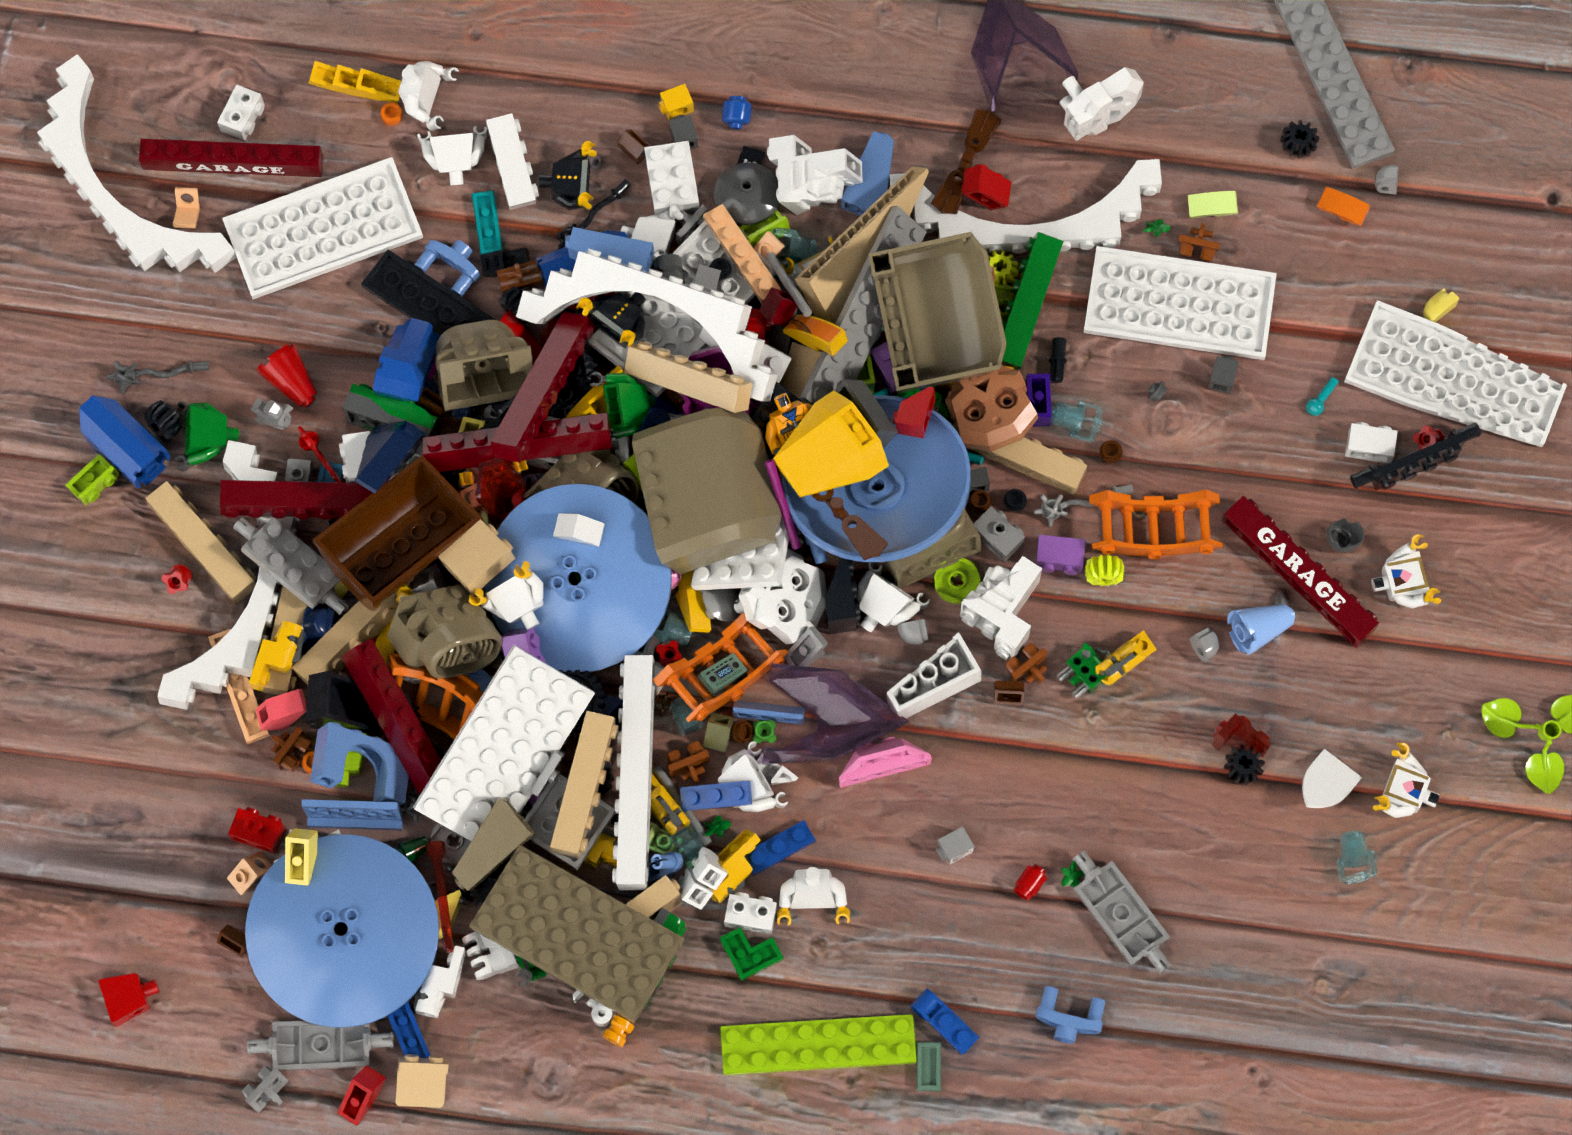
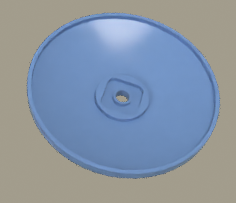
M874 395L892 422L894 411L899 410L901 402L906 398ZM932 410L924 439L896 433L887 446L883 448L889 464L886 469L869 480L833 489L834 494L832 497L841 498L844 509L850 515L859 516L888 542L880 557L864 560L843 531L842 521L833 516L830 507L825 502L817 501L811 495L800 498L783 475V491L793 521L800 531L815 545L833 555L853 561H894L914 555L930 547L954 526L965 508L970 492L971 469L969 457L956 429L943 416ZM875 484H882L884 486L880 491L872 489ZM824 491V492H820L819 494H820V495H826L827 492ZM850 524L848 527L855 528L857 525Z
M569 484L543 490L520 503L510 512L498 528L499 534L497 537L500 540L505 538L514 549L511 552L515 560L485 585V593L514 577L516 564L522 568L524 561L529 562L530 569L543 582L544 604L534 611L540 623L534 629L535 633L539 636V648L546 664L556 670H563L565 672L567 670H572V672L580 670V672L601 670L624 661L625 655L636 653L647 643L659 627L670 599L672 571L661 563L656 553L648 515L627 497L615 491L594 485ZM558 514H580L604 523L600 546L597 547L553 537ZM574 571L578 572L581 576V581L578 585H572L569 582V575ZM491 613L502 634L509 630L526 628L521 619L508 623Z
M350 834L323 836L318 838L317 856L309 885L285 883V854L268 869L260 880L251 898L245 925L247 953L254 974L261 986L287 1012L309 1023L325 1027L350 1028L376 1022L397 1011L416 994L424 983L434 963L438 948V911L431 890L422 874L396 849L364 836ZM343 922L347 925L348 931L345 935L338 936L335 934L334 927L337 923Z

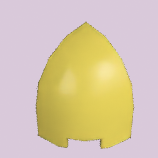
M1445 288L1441 289L1425 304L1423 310L1424 318L1436 323L1456 307L1460 298L1452 291L1447 294Z

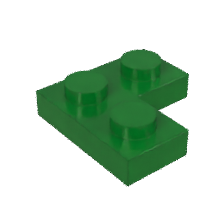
M741 927L719 938L741 981L784 960L773 937L751 948Z

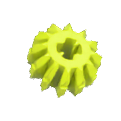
M994 250L992 257L988 256L990 266L994 267V286L997 287L998 284L1006 286L1007 282L1013 284L1015 281L1014 277H1017L1019 273L1016 269L1018 262L1012 261V254L1006 257L1004 250L1001 251V255H998Z
M1109 554L1091 557V559L1086 561L1085 566L1087 582L1094 586L1100 585V587L1117 585L1123 581V560L1118 558V556H1110Z

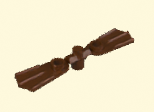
M975 110L965 140L966 151L960 159L957 170L952 171L948 175L931 202V205L937 208L941 214L958 213L963 198L962 187L965 169L971 168L975 154L985 148L1001 122V119L991 110ZM972 141H977L979 144H973ZM958 176L962 180H956L954 177Z
M833 489L826 491V495H820L819 493L811 495L817 501L825 502L830 507L833 516L842 521L843 531L864 560L880 557L888 542L859 516L850 515L844 509L843 500L839 497H832L834 494ZM850 524L857 525L855 528L848 527Z

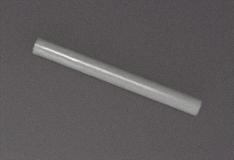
M773 252L768 253L766 259L805 317L811 316L812 310Z
M660 765L653 769L654 774L681 808L680 793ZM684 812L691 822V828L704 847L712 844L711 838L709 836L705 837L706 831L693 812Z

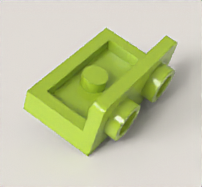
M776 210L766 221L755 225H743L740 227V230L754 248L767 231H770L776 238H780L790 231L787 217L782 216Z
M98 454L65 486L86 506L89 502L96 501L102 490L112 486L116 482L119 473L113 465H110Z

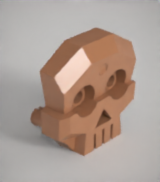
M1002 364L1000 369L995 372L954 382L951 391L946 399H944L951 419L958 423L960 437L965 447L991 452L1020 441L1038 419V414L1026 395L1027 387L1020 370L1007 368ZM1005 400L1012 401L1009 405L1004 404ZM974 412L979 413V416L975 418L971 415Z

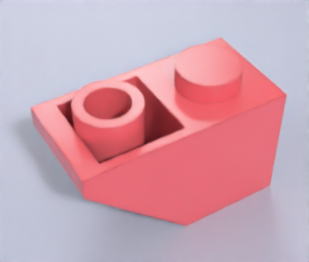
M297 689L266 699L256 708L260 729L286 730L306 712L307 706L303 690Z

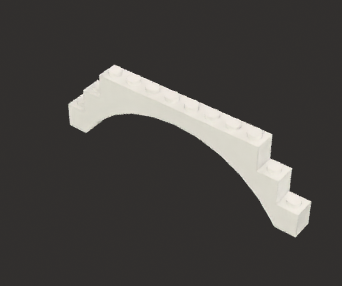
M78 54L56 69L59 76L57 81L63 89L46 100L50 107L47 111L54 121L37 132L41 139L38 143L45 153L50 151L53 155L51 160L58 169L62 167L65 170L64 176L71 185L76 184L79 188L76 191L82 200L86 201L88 199L92 204L90 209L97 218L99 216L103 218L105 222L102 224L109 234L114 232L118 237L115 240L123 251L125 249L129 251L130 255L128 257L136 267L140 265L146 271L164 258L171 268L175 266L181 272L200 259L206 269L210 267L216 273L236 259L234 249L221 233L185 232L162 227L140 218L122 206L103 187L92 170L86 152L84 137L85 109L94 77L91 70Z
M1160 159L1137 160L1122 182L1101 201L1080 213L1057 221L1033 225H1013L978 219L959 210L957 214H941L937 208L931 205L935 195L924 185L913 207L914 221L926 231V234L938 231V239L972 232L987 253L990 254L994 250L998 255L1003 250L1005 252L1013 251L1016 254L1029 251L1026 250L1027 242L1037 232L1062 240L1063 244L1060 251H1068L1071 248L1089 250L1097 246L1114 248L1120 245L1121 241L1120 220L1133 222L1136 219H1140L1142 211L1140 194L1152 196L1160 193L1162 186ZM905 173L889 174V188Z
M588 248L587 252H578L573 271L560 268V271H551L545 291L532 288V291H523L516 317L535 324H546L569 306L578 303L581 298H589L614 291H634L656 296L678 306L707 330L723 351L733 373L744 377V380L753 383L750 398L759 401L771 400L778 374L772 373L770 367L758 364L765 340L759 339L757 333L745 330L752 306L746 305V300L734 296L728 299L724 297L725 293L712 289L711 292L703 290L704 286L690 283L689 286L683 284V279L670 276L668 279L662 277L663 273L660 271L649 269V272L641 270L642 265L629 262L626 265L621 263V258L611 255L605 258L601 256L600 251Z
M228 440L223 465L224 470L233 480L278 481L277 472L257 468L260 455L257 454L256 446ZM262 516L260 518H256L259 529H261L272 518V516ZM296 517L274 518L296 536L297 529H294L296 521L300 522L301 519ZM259 567L258 579L249 603L234 627L213 648L199 658L163 675L157 696L159 704L187 710L189 703L194 701L195 689L221 694L222 687H226L228 684L229 673L251 677L263 639L268 640L266 632L268 627H272L274 614L271 613L273 606L278 605L280 593L277 591L279 585L282 584Z

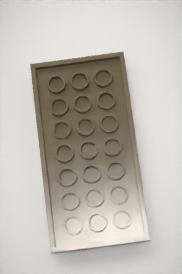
M521 845L514 852L469 925L470 929L633 1023L639 1017L684 942V938Z

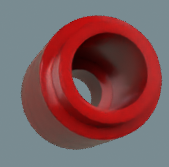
M1036 864L1033 866L1027 865L1015 882L1016 886L1013 891L1024 900L1029 901L1031 897L1034 898L1047 880L1045 876L1046 871Z

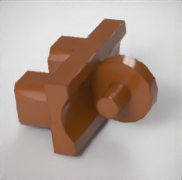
M1201 223L1200 229L1191 227L1190 234L1198 235V238L1180 234L1178 241L1180 242L1179 255L1191 257L1193 247L1199 246L1203 247L1200 259L1212 262L1215 252L1219 250L1220 243L1202 239L1203 237L1212 238L1213 232L1205 230L1206 223Z
M536 260L520 265L516 263L512 267L496 271L502 293L511 287L522 289L542 283Z
M1029 643L1021 652L1028 659L1023 665L1015 656L1005 664L1006 669L1011 675L1010 681L1020 682L1029 673L1030 675L1025 678L1028 684L1034 680L1038 683L1044 681L1042 673L1047 668L1043 664L1038 668L1036 667L1046 660L1045 655L1048 652L1044 648L1040 650L1034 644Z
M298 726L291 735L286 731L283 732L281 737L273 735L271 740L275 745L271 751L277 755L272 761L278 769L282 770V768L294 772L299 766L300 761L292 754L296 749L306 754L312 748L313 743Z
M698 741L687 746L690 756L685 759L681 758L678 750L667 753L668 772L671 778L681 774L683 781L692 778L694 784L699 782L697 775L705 772L703 764L710 762V756L708 751L704 750Z

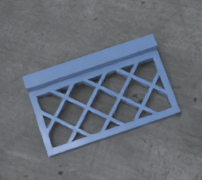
M302 799L301 806L308 817V828L403 831L404 811H401L398 802Z

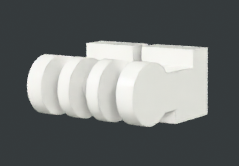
M705 847L699 850V857H695L691 861L694 868L687 867L684 871L685 876H680L677 880L682 889L679 891L682 900L702 910L713 895L712 889L716 890L728 874L726 869L720 866L718 856Z
M473 932L462 938L464 946L477 943L476 946L466 951L468 957L481 955L483 952L490 950L491 954L481 955L470 962L472 968L485 965L484 968L474 973L476 980L487 979L496 974L520 967L515 954L479 933Z

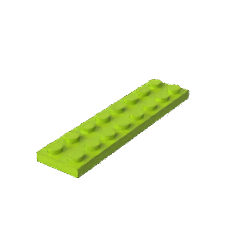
M913 1014L721 1026L723 1076L917 1063Z

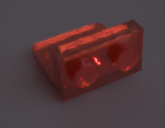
M493 458L479 463L475 498L487 510L489 517L493 518L497 524H501L504 521L506 498L513 496L515 493L525 492L527 484L508 460Z
M1235 713L1228 722L1224 719L1216 728V732L1213 734L1215 739L1212 746L1219 751L1233 735H1236L1249 747L1253 746L1256 753L1261 752V757H1264L1272 744L1270 743V738L1264 732L1255 730L1251 726L1252 723L1245 716H1239Z

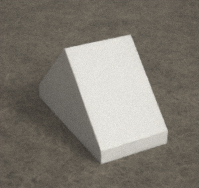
M559 513L553 537L599 547L605 524L580 514Z

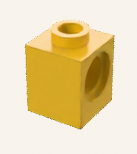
M686 84L660 93L661 101L658 102L662 115L666 114L668 120H672L678 115H687L694 112L693 101Z

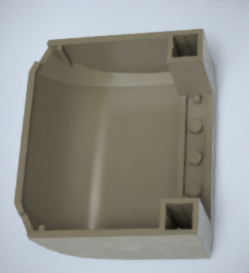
M972 232L868 254L898 394L978 377L1000 369L1007 344L988 253Z
M722 408L706 409L633 434L632 445L654 546L663 565L679 574H683L777 540L775 535L777 526L781 522L782 514L765 465V461L769 460L764 436L762 429L746 411L733 413Z

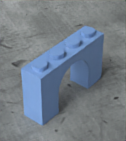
M328 722L318 729L310 782L333 788L343 780L347 753L357 752L364 755L371 762L376 773L373 802H398L399 806L405 803L409 775L390 743L383 741L379 737H370L362 734L359 730L344 728L336 722Z

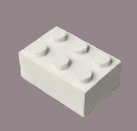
M689 141L644 147L654 214L669 210L670 206L676 202L685 208L683 211L688 215L694 214L699 209V199Z

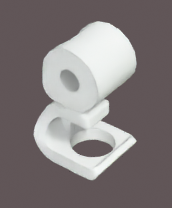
M578 990L574 992V1003H576L585 994L579 992ZM590 998L587 1005L592 1007L591 1015L593 1022L600 1027L609 1025L613 1018L612 1010Z

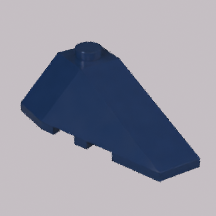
M407 421L377 426L367 436L355 482L375 494L416 453L425 433Z

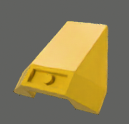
M834 390L814 403L773 458L779 470L800 498L869 480L889 466L881 440L854 403Z

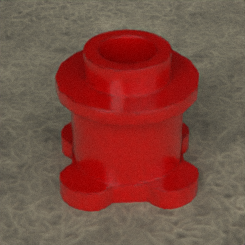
M1428 425L1423 426L1419 433L1413 435V441L1418 444L1419 450L1444 440L1443 432L1440 429L1431 428Z
M177 564L172 566L169 574L164 573L161 579L167 586V592L175 594L177 591H186L188 589L192 574L186 566Z
M674 640L670 641L669 644H659L656 647V652L659 654L658 662L664 667L682 659V654L678 650V643ZM668 655L673 656L671 659L666 658Z

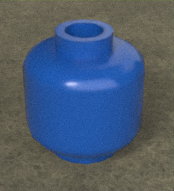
M729 96V99L723 102L722 121L729 124L730 129L741 130L743 125H748L751 121L752 104L747 101L746 97Z

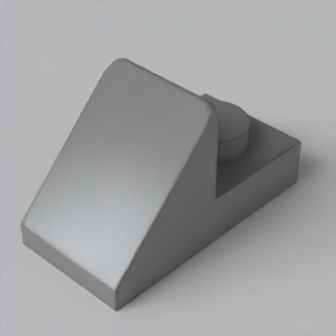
M812 626L794 643L784 658L798 674L825 654L823 649L828 645V642L816 627Z

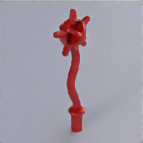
M299 426L298 431L301 436L298 443L300 448L305 451H314L316 457L322 462V465L329 472L332 479L337 483H343L332 469L330 463L325 460L322 452L317 448L319 444L318 434L314 431H305Z

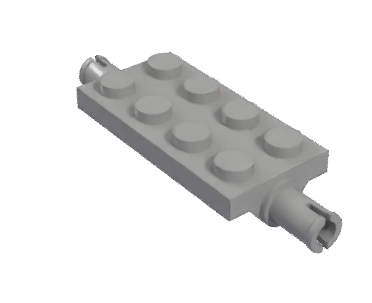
M241 517L240 521L238 520L235 523L233 529L249 540L242 546L241 552L307 606L313 609L319 603H326L340 616L343 615V612H346L350 604L339 597L334 589L340 580L320 555L273 517L258 530L246 521L244 517Z
M1085 850L1080 852V855H1076L1073 860L1086 876L1084 877L1085 880L1074 888V892L1130 966L1142 958L1148 957L1159 971V974L1163 973L1165 969L1170 968L1172 964L1159 949L1160 945L1166 942L1170 936L1114 862L1111 861L1100 868L1094 864Z
M304 1020L272 1022V1036H269L267 1039H247V1045L249 1044L247 1046V1053H269L272 1055L273 1069L276 1068L279 1071L361 1068L366 1065L371 1067L370 1051L372 1048H394L393 1032L372 1034L370 1023L350 1028H333L312 1024Z

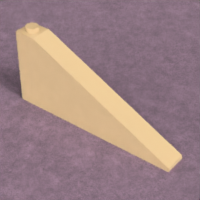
M912 166L795 278L815 317L836 324L891 207L899 206L910 216L929 173L927 168Z

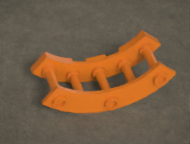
M1205 489L1179 494L1178 499L1164 500V496H1143L1142 500H1133L1131 495L1110 490L1089 495V503L1098 506L1102 510L1103 541L1093 543L1092 549L1099 550L1104 555L1121 554L1160 559L1162 556L1198 552L1201 554H1211L1214 552V549L1223 548L1221 542L1210 538L1209 509L1211 505L1220 503L1219 494ZM1197 508L1200 512L1201 540L1186 543L1184 513L1186 510ZM1111 509L1120 510V513L1123 515L1124 542L1112 539ZM1172 511L1175 514L1176 544L1159 545L1157 514L1159 512ZM1146 512V515H1148L1150 545L1133 544L1132 513Z
M744 612L721 632L723 637L715 644L707 643L695 651L693 654L695 657L689 661L683 658L668 664L653 679L658 687L664 685L672 686L693 712L686 718L688 722L695 720L700 722L729 701L736 702L744 695V691L770 669L778 668L785 661L783 657L788 651L782 649L774 652L754 629L755 625L746 620ZM742 633L744 635L747 634L768 658L756 670L734 646V640ZM722 650L728 652L729 655L734 653L748 669L747 677L736 685L733 683L724 687L727 690L726 692L714 697L694 672L700 666L709 668L716 664L713 661L714 656ZM679 679H687L706 702L699 704Z
M389 653L387 663L400 689L404 676L421 679L416 700H412L416 707H420L418 712L421 715V721L435 726L455 740L483 695L480 685L466 675L444 679L435 678L425 666L410 667L402 660L399 654ZM430 682L445 688L440 709L425 703ZM454 694L466 703L461 721L449 714Z

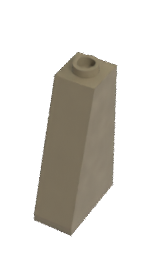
M501 797L496 801L452 872L456 877L454 879L455 883L462 890H474L511 857L520 845L523 846L536 834L506 797Z

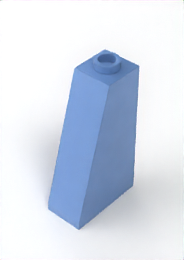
M873 131L860 158L862 161L863 183L847 186L841 198L842 209L861 216L888 190L894 149V139L884 132L878 133Z
M573 227L571 235H567L565 241V248L568 249L569 258L575 261L579 251L587 252L588 248L600 251L601 256L608 258V255L621 258V263L626 265L629 262L642 265L641 270L647 272L651 268L655 254L652 242Z

